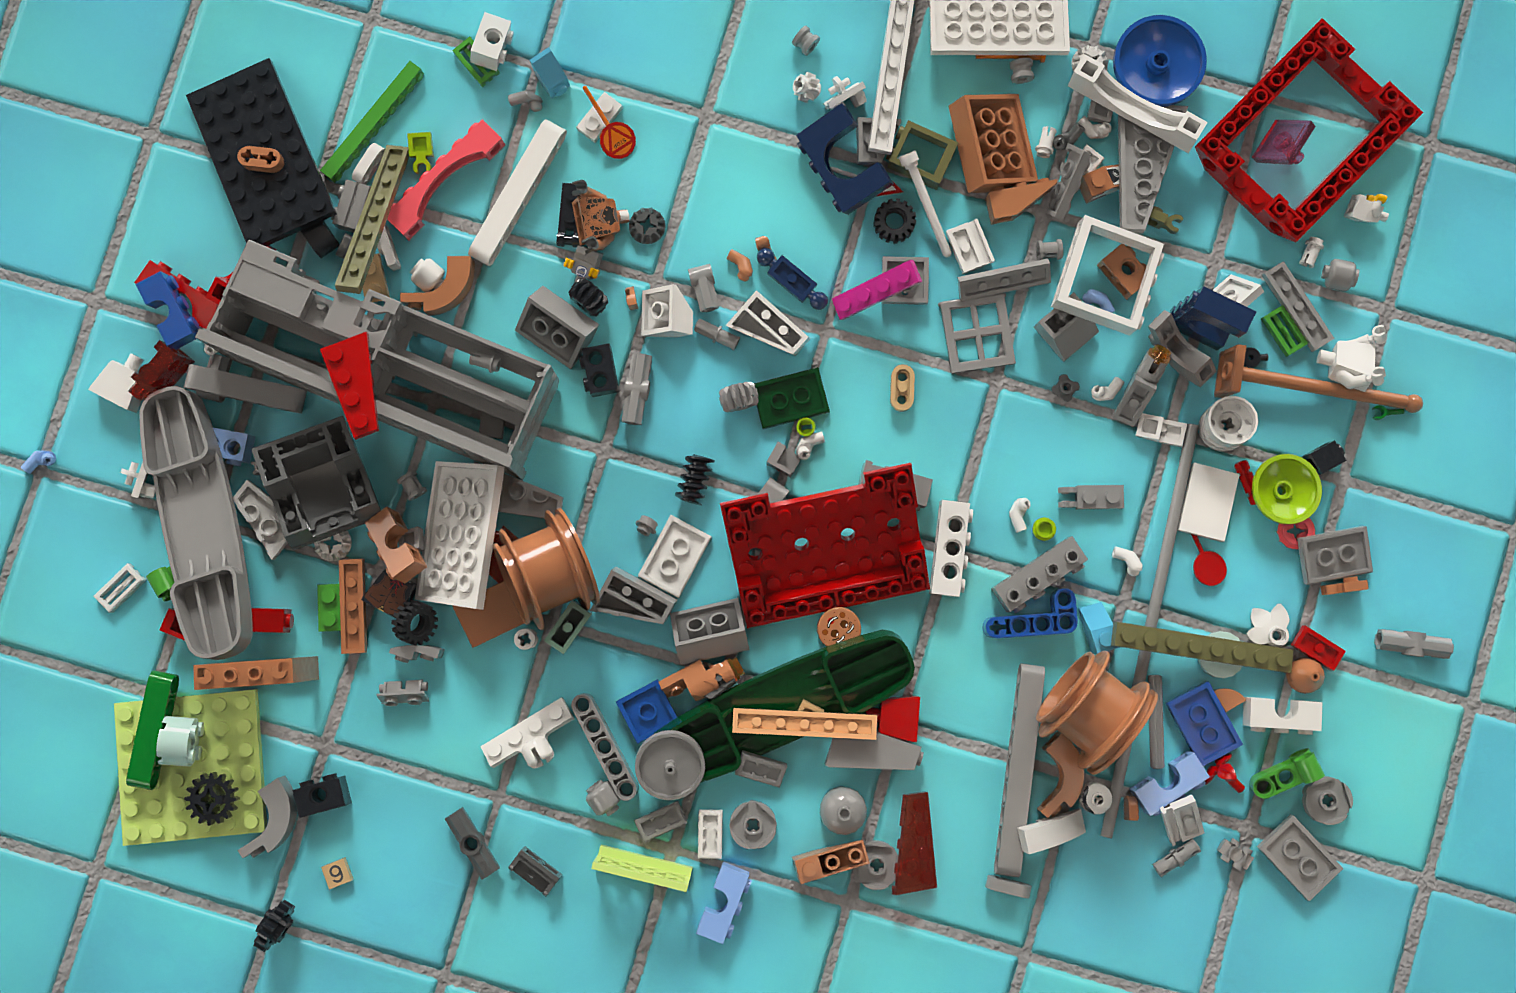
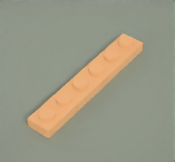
M734 708L732 733L876 740L877 715Z

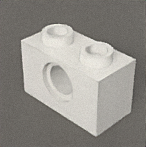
M484 12L471 48V63L497 71L500 63L504 64L507 50H505L506 44H511L514 32L511 31V21Z

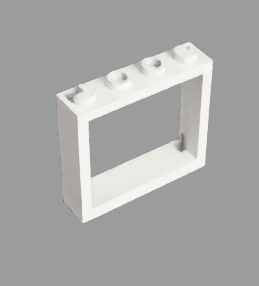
M1084 215L1077 224L1051 307L1130 336L1137 329L1139 330L1144 322L1142 313L1147 308L1151 299V295L1148 294L1150 287H1153L1158 275L1155 274V271L1163 260L1164 253H1162L1164 244ZM1089 232L1150 254L1130 319L1068 297Z

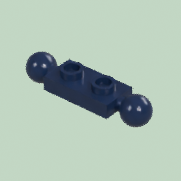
M763 248L759 250L757 261L762 266L771 267L767 274L800 302L803 303L808 297L810 305L816 310H822L827 306L828 298L826 294L814 291L817 287V283L783 255L776 260L775 254L771 249Z

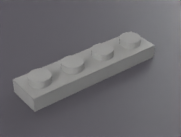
M1047 258L957 277L959 298L961 301L1051 283L1050 262Z
M1284 261L1261 275L1281 306L1285 307L1299 328L1312 352L1335 339Z

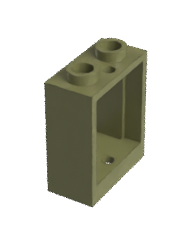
M908 120L905 127L900 126L895 138L899 141L896 147L892 148V153L886 157L889 160L887 168L911 178L909 170L901 166L897 158L908 134L911 133L945 149L934 175L918 168L924 185L937 190L958 142Z

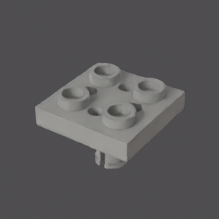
M883 256L882 273L908 260H914L922 282L904 290L903 293L906 294L908 292L907 295H903L900 292L881 301V304L927 305L929 257Z

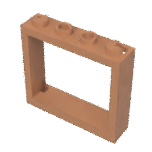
M318 656L193 665L194 690L319 680Z

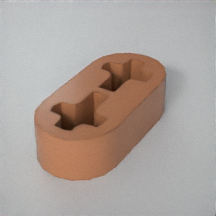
M245 146L237 154L238 161L248 170L275 173L284 166V159L276 149ZM273 157H275V158H276V161H272L271 164H269V163L266 161V160H272Z

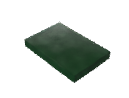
M818 367L754 383L758 392V403L756 406L762 429L791 423L802 418L830 413Z

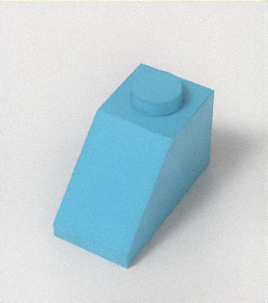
M549 47L530 59L536 77L551 98L561 96L567 91L570 86L568 78Z
M1102 602L1078 608L1090 651L1093 654L1120 648L1111 646L1113 623Z

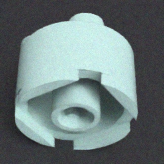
M164 717L162 723L167 724L165 729L159 730L156 754L157 757H162L158 764L192 766L194 761L200 760L202 747L198 746L199 736H202L204 732V722H199L197 718Z

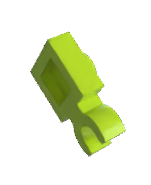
M407 133L409 157L416 158V161L413 163L414 172L419 174V166L421 164H425L426 171H430L432 166L427 161V157H434L432 133Z

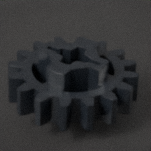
M212 772L210 775L207 773L202 774L200 779L197 778L192 781L194 787L191 786L186 789L191 793L190 796L184 797V800L190 801V805L186 807V810H193L190 817L198 816L199 824L204 823L206 820L208 826L213 825L215 821L217 824L224 822V818L232 817L230 811L238 809L234 801L240 800V797L234 796V792H237L239 788L231 787L234 780L226 781V774L219 776L217 772ZM204 786V791L202 793H199L201 788ZM222 804H226L223 810L220 813H218V811H220V806Z
M283 900L277 907L272 910L269 909L256 928L255 932H257L258 936L255 938L253 946L266 952V950L270 949L271 945L277 942L280 943L293 923L291 915L294 913L295 906Z

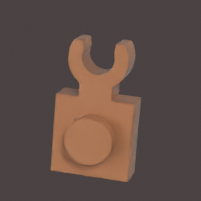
M1358 576L1343 578V583L1320 586L1322 595L1369 589L1367 580H1358Z

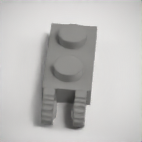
M1077 485L1075 487L1058 488V493L1061 494L1075 493V501L1058 502L1059 508H1124V485Z

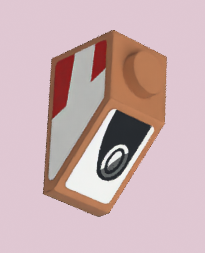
M1119 164L1103 166L1082 176L1079 189L1086 204L1119 190Z

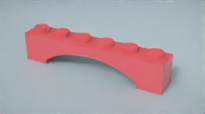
M483 119L479 123H474L469 128L466 136L455 141L452 149L446 155L440 156L435 163L436 165L430 171L424 172L420 176L419 182L414 187H409L398 203L392 204L387 220L409 241L425 225L422 222L426 206L443 181L456 170L471 162L484 158L490 161L505 146L503 139Z

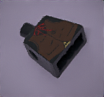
M385 569L361 600L394 617V612L399 613L397 609L399 606L404 607L403 603L405 601L410 602V600H414L417 584L410 580L407 583L396 579L393 580L388 576Z

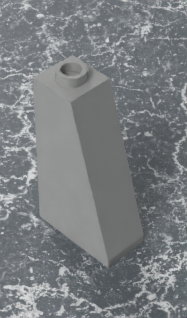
M877 731L876 740L832 738L824 764L827 767L915 770L916 765L920 766L924 752H921L922 747L917 744L881 734Z

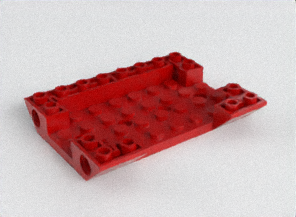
M911 463L864 472L863 484L770 503L768 493L720 503L747 628L822 613L835 607L845 608L930 589L925 550L920 540L916 508L918 504ZM893 518L899 519V523L896 526L890 527L887 525L889 520ZM846 528L853 529V533L850 536H842L841 533ZM799 538L807 539L805 545H795L796 540ZM753 548H759L761 553L757 556H751L749 551Z

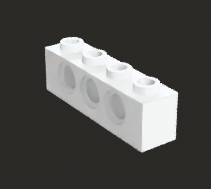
M941 500L939 502L929 594L960 597V592L964 593L965 579H962L963 569H967L968 556L964 554L965 546H969L971 533L967 532L968 523H972L973 509H970V503ZM954 519L959 522L960 529L958 532H952L949 529L950 520ZM950 542L954 543L958 549L954 556L949 555L946 551V546ZM946 566H951L955 570V575L952 579L946 578L943 574Z

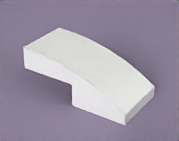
M1142 413L1139 418L1136 436L1182 448L1187 423L1166 420L1164 417Z

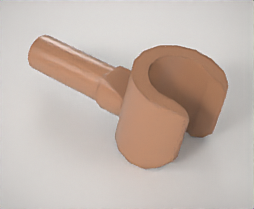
M766 236L755 239L758 251L763 248L771 249L769 239Z

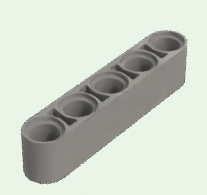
M189 364L184 388L301 414L307 393L306 390L192 364Z
M587 693L577 695L573 699L571 706L579 724L618 798L624 801L631 800L638 792L637 780L595 699ZM580 698H585L589 701L588 710L582 711L579 709L578 701ZM591 719L599 721V731L593 732L589 729L588 724ZM602 740L609 741L611 744L610 752L605 753L600 750L599 743ZM611 762H619L622 765V772L618 774L613 773L610 769ZM623 783H630L633 786V793L629 795L624 794L621 790V785Z

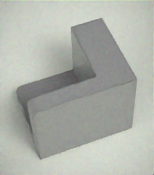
M777 442L766 464L791 478L801 459L794 452L786 449L785 445Z

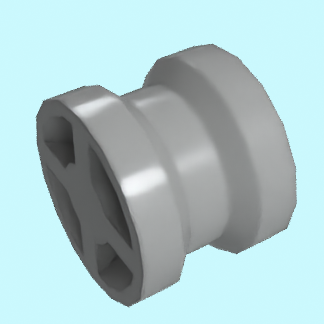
M804 26L795 35L792 44L795 47H800L802 53L807 56L817 46L820 37L816 34L813 35L810 32V28Z
M1019 58L1010 62V69L1013 70L1011 76L1012 83L1022 84L1034 79V73L1031 71L1033 66L1031 58Z

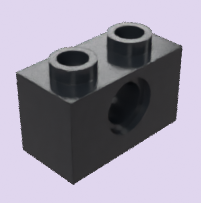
M337 773L323 776L322 782L314 783V779L299 783L300 788L292 790L299 818L352 803L346 776L337 777ZM319 788L326 792L325 800H321L318 797Z

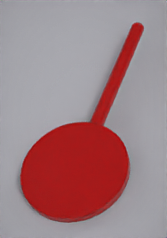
M1191 534L1200 553L1195 558L1193 564L1196 578L1207 586L1220 584L1227 573L1224 559L1216 552H1204L1198 537Z

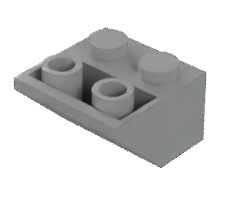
M1074 292L1070 296H1068L1072 299L1081 301ZM1055 308L1034 326L1035 330L1063 362L1099 333L1094 322Z

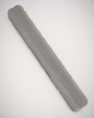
M1149 675L1148 683L1150 689L1158 694L1156 706L1149 718L1150 766L1153 769H1163L1165 764L1162 676Z

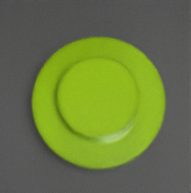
M1043 517L1034 522L1032 531L1037 539L1047 541L1054 537L1056 525L1051 519Z

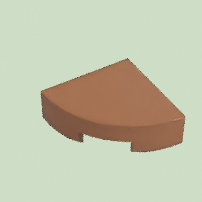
M634 286L627 287L625 293L628 308L630 310L638 309Z
M1227 688L1214 690L1225 712L1246 701L1243 695L1235 690Z

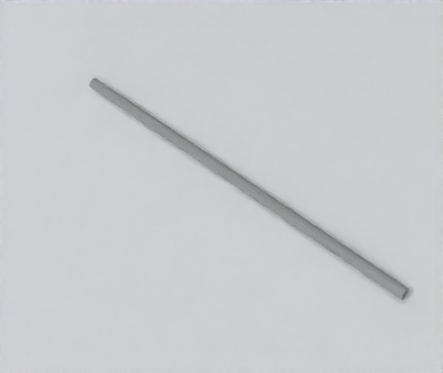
M1187 424L1145 622L1147 627L1157 628L1199 426L1195 424ZM1139 650L1132 687L1140 682H1145L1151 652ZM1132 743L1115 763L1110 787L1112 804L1104 815L1100 834L1103 837H1113Z

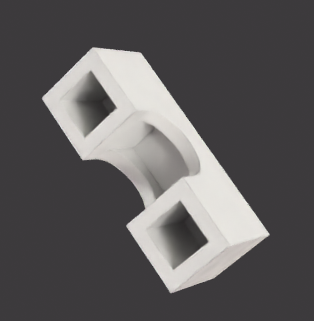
M1244 697L1246 701L1243 702V725L1251 727V731L1265 732L1266 728H1274L1275 733H1289V729H1296L1298 734L1313 735V731H1322V702L1290 700L1288 714L1284 717H1279L1275 711V699Z

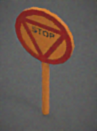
M583 86L584 92L606 125L600 135L602 150L607 156L614 159H622L629 156L636 145V137L633 130L623 122L609 123L587 86Z

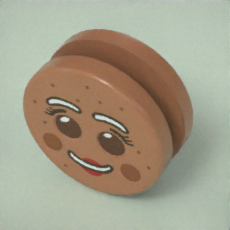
M835 607L821 615L817 624L818 637L827 647L861 635V623L857 615L851 610Z

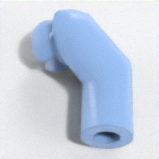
M1090 289L1082 296L1086 304L1096 303L1105 311L1111 313L1116 311L1108 296L1103 292Z
M35 451L23 463L21 468L31 474L38 465L51 466L54 464L56 456L51 451Z

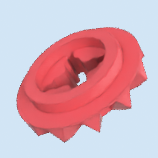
M1310 518L1295 524L1278 523L1276 531L1279 541L1286 548L1295 550L1299 549L1297 538L1315 535V527ZM1294 525H1296L1297 529L1304 530V532L1298 533L1296 538L1294 534L1287 532V530L1294 528Z

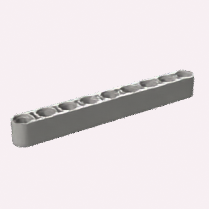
M1020 663L1018 668L994 862V873L998 875L1020 877L1024 852L1021 848L1017 827L1027 825L1039 728L1036 715L1042 703L1045 678L1044 666Z

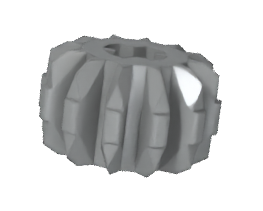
M752 382L734 384L719 391L720 404L725 412L744 410L758 403L757 388H755Z

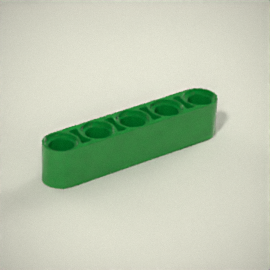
M154 670L148 677L126 777L127 786L154 790L158 783L162 766L158 764V761L162 757H157L156 754L159 730L165 729L167 724L162 723L164 717L172 716L179 686V676L176 674Z

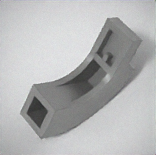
M1164 310L1148 326L1151 331L1148 337L1161 356H1165L1169 360V364L1183 377L1201 387L1217 372L1211 357L1194 348L1181 335L1171 313Z
M286 776L275 779L258 791L268 808L269 820L260 836L237 850L242 859L249 855L254 858L265 851V849L267 853L277 849L292 832L297 818V807L292 791L293 788Z

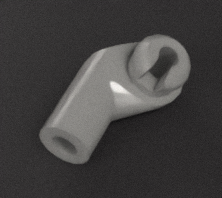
M524 90L508 95V101L511 106L527 103L530 104V109L534 112L542 109L541 103L543 101L540 96Z

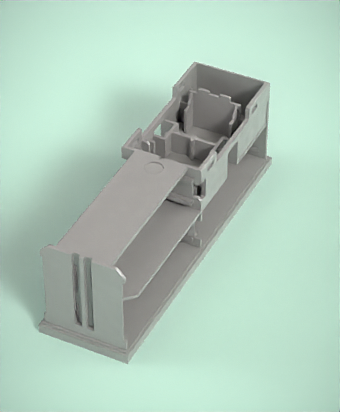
M247 241L211 322H209L206 329H199L195 338L227 358L341 405L328 370L245 335L254 317L325 347L367 331L369 334V351L372 361L371 369L374 379L373 388L378 421L482 464L504 466V473L521 480L524 479L526 471L523 466L559 384V378L550 364L547 365L406 307L400 301L368 289L363 301L323 286L319 280L305 275L306 272L304 270H299V266L296 264L297 259L254 241ZM276 258L287 261V266L276 263ZM317 291L322 294H325L329 297L334 298V300L332 301L322 296H319L315 294V292ZM373 297L384 301V306L382 307L371 302ZM386 313L383 320L373 318L375 314ZM419 333L474 356L472 354L473 350L492 356L497 354L498 358L502 359V368L535 381L528 399L525 400L407 351L409 341L412 336L417 337ZM395 376L516 425L508 444L386 395L392 379L394 380Z

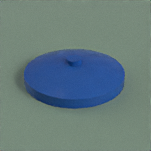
M1167 15L1148 16L1134 22L1120 37L1113 54V69L1117 81L1132 93L1160 107L1172 106L1188 98L1201 83L1207 64L1206 50L1198 33L1186 22Z

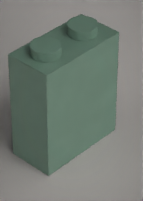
M572 600L544 641L564 654L592 615V612L590 610L587 611L580 603Z

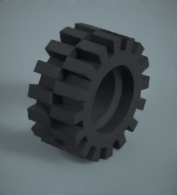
M897 198L896 201L889 199L887 203L884 201L878 207L873 224L876 234L879 233L880 239L884 238L887 243L893 241V244H897L898 241L903 242L911 236L916 224V213L912 211L913 207L911 205H907L908 202L904 200L902 203ZM892 213L901 215L904 221L903 226L899 229H891L886 223L887 216Z
M405 601L403 603L404 607L399 606L397 608L399 613L394 612L393 614L396 620L391 622L392 625H395L392 631L396 633L395 636L399 640L415 646L417 644L423 645V641L428 642L430 640L429 635L433 637L435 634L432 630L438 627V625L434 624V622H438V617L435 616L437 613L433 610V607L420 601ZM419 614V623L417 627L413 631H411V621L416 615Z

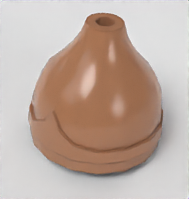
M1299 658L1292 662L1291 673H1286V677L1291 688L1306 694L1312 693L1322 686L1325 674L1321 664L1309 658Z

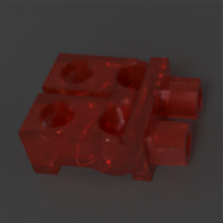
M159 340L154 346L158 351L148 364L140 367L138 373L134 372L131 376L135 383L128 392L138 400H145L148 395L157 390L174 386L186 373L189 364L193 365L195 361L180 348L177 350L170 348L165 342Z

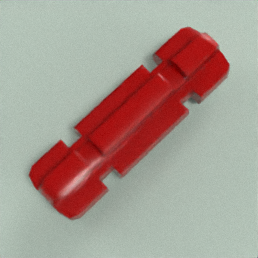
M1243 460L1236 463L1234 467L1236 472L1241 475L1239 479L1245 493L1249 494L1247 498L1250 504L1256 505L1252 494L1254 475L1249 471L1248 461Z

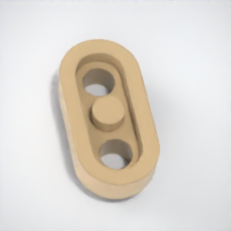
M904 364L898 365L893 369L890 383V404L896 411L900 412L907 411L914 402L915 374L910 366ZM905 374L906 380L900 381L898 375ZM902 396L905 398L906 402L904 404L898 403L897 398Z

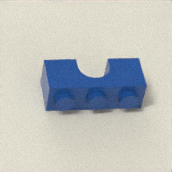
M160 271L135 284L147 306L154 309L163 305L168 306L169 315L167 319L156 325L168 347L177 350L197 339L195 336L198 329H200L199 324L193 316H190L187 310L189 305L186 299L180 296L177 290L179 285L172 275L169 276Z

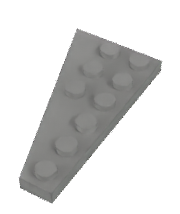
M1172 105L1163 108L1186 113L1188 106ZM1118 115L1120 228L1133 233L1143 234L1174 145Z

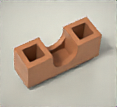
M385 507L365 522L369 530L367 534L371 541L376 544L378 548L376 552L380 559L385 562L387 566L386 572L391 579L407 583L427 568L417 548L407 543L398 548L399 539L408 532L400 513Z

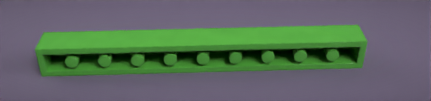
M412 61L406 64L320 169L326 177L334 183L342 178L344 171L351 167L353 160L359 157L362 149L368 146L371 138L377 135L380 127L384 126L389 116L395 113L397 106L404 102L406 95L411 93L415 84L422 80L424 73L421 68Z

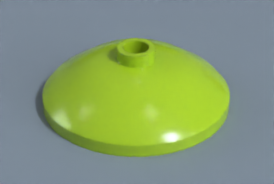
M1281 454L1267 459L1259 466L1253 478L1252 494L1258 509L1268 519L1280 524H1295L1308 519L1316 511L1321 501L1322 485L1317 471L1308 461L1296 455ZM1278 487L1282 489L1281 495L1277 491Z

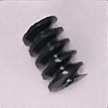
M693 454V456L685 457V460L690 465H683L682 468L688 474H680V478L685 483H678L677 486L683 492H675V496L682 501L702 505L697 501V499L705 498L699 492L700 490L707 489V486L702 484V481L710 480L704 473L712 471V468L707 466V463H714L715 460Z

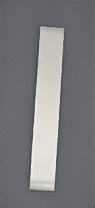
M547 119L541 123L472 242L468 252L469 256L487 266H491L494 263L565 140L567 130Z

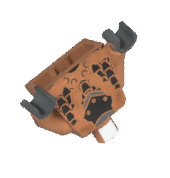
M584 180L574 181L572 184L576 186L577 190L572 191V195H580L572 202L580 245L586 244L588 246V249L585 250L586 254L592 251L603 250L614 241L615 235L620 231L619 224L629 222L628 210H616L614 199L607 198L606 195L588 187Z

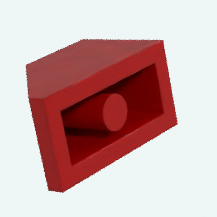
M252 608L253 632L290 633V628L294 625V615L291 614L292 609Z

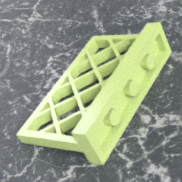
M600 845L599 853L594 859L591 869L687 892L693 867Z

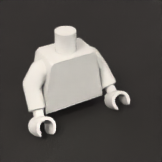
M1383 325L1375 326L1372 329L1371 336L1367 334L1349 341H1338L1332 352L1320 350L1316 363L1329 366L1328 378L1342 384L1347 389L1354 388L1366 392L1371 382L1375 386L1382 385L1386 373L1383 367H1375V345L1372 342L1375 341L1377 344L1386 342L1385 327Z

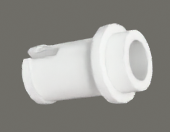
M1048 127L1042 128L1039 145L1035 148L1037 156L1049 158L1053 154L1052 146L1057 132L1055 128H1050L1049 135Z
M1310 237L1309 240H1306L1305 244L1307 246L1299 264L1305 267L1309 265V268H1314L1318 254L1324 248V241L1317 237Z

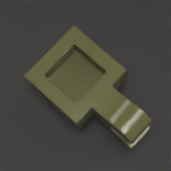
M1153 206L1148 225L1158 229L1164 228L1169 233L1176 234L1179 229L1172 225V221L1181 223L1183 217L1178 214L1168 217V214L1163 213L1161 208Z

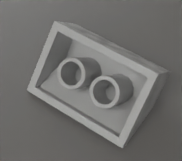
M542 286L528 297L515 331L572 369L579 356L583 354L582 348H587L591 343L599 324Z
M738 598L670 613L675 648L680 665L750 650Z

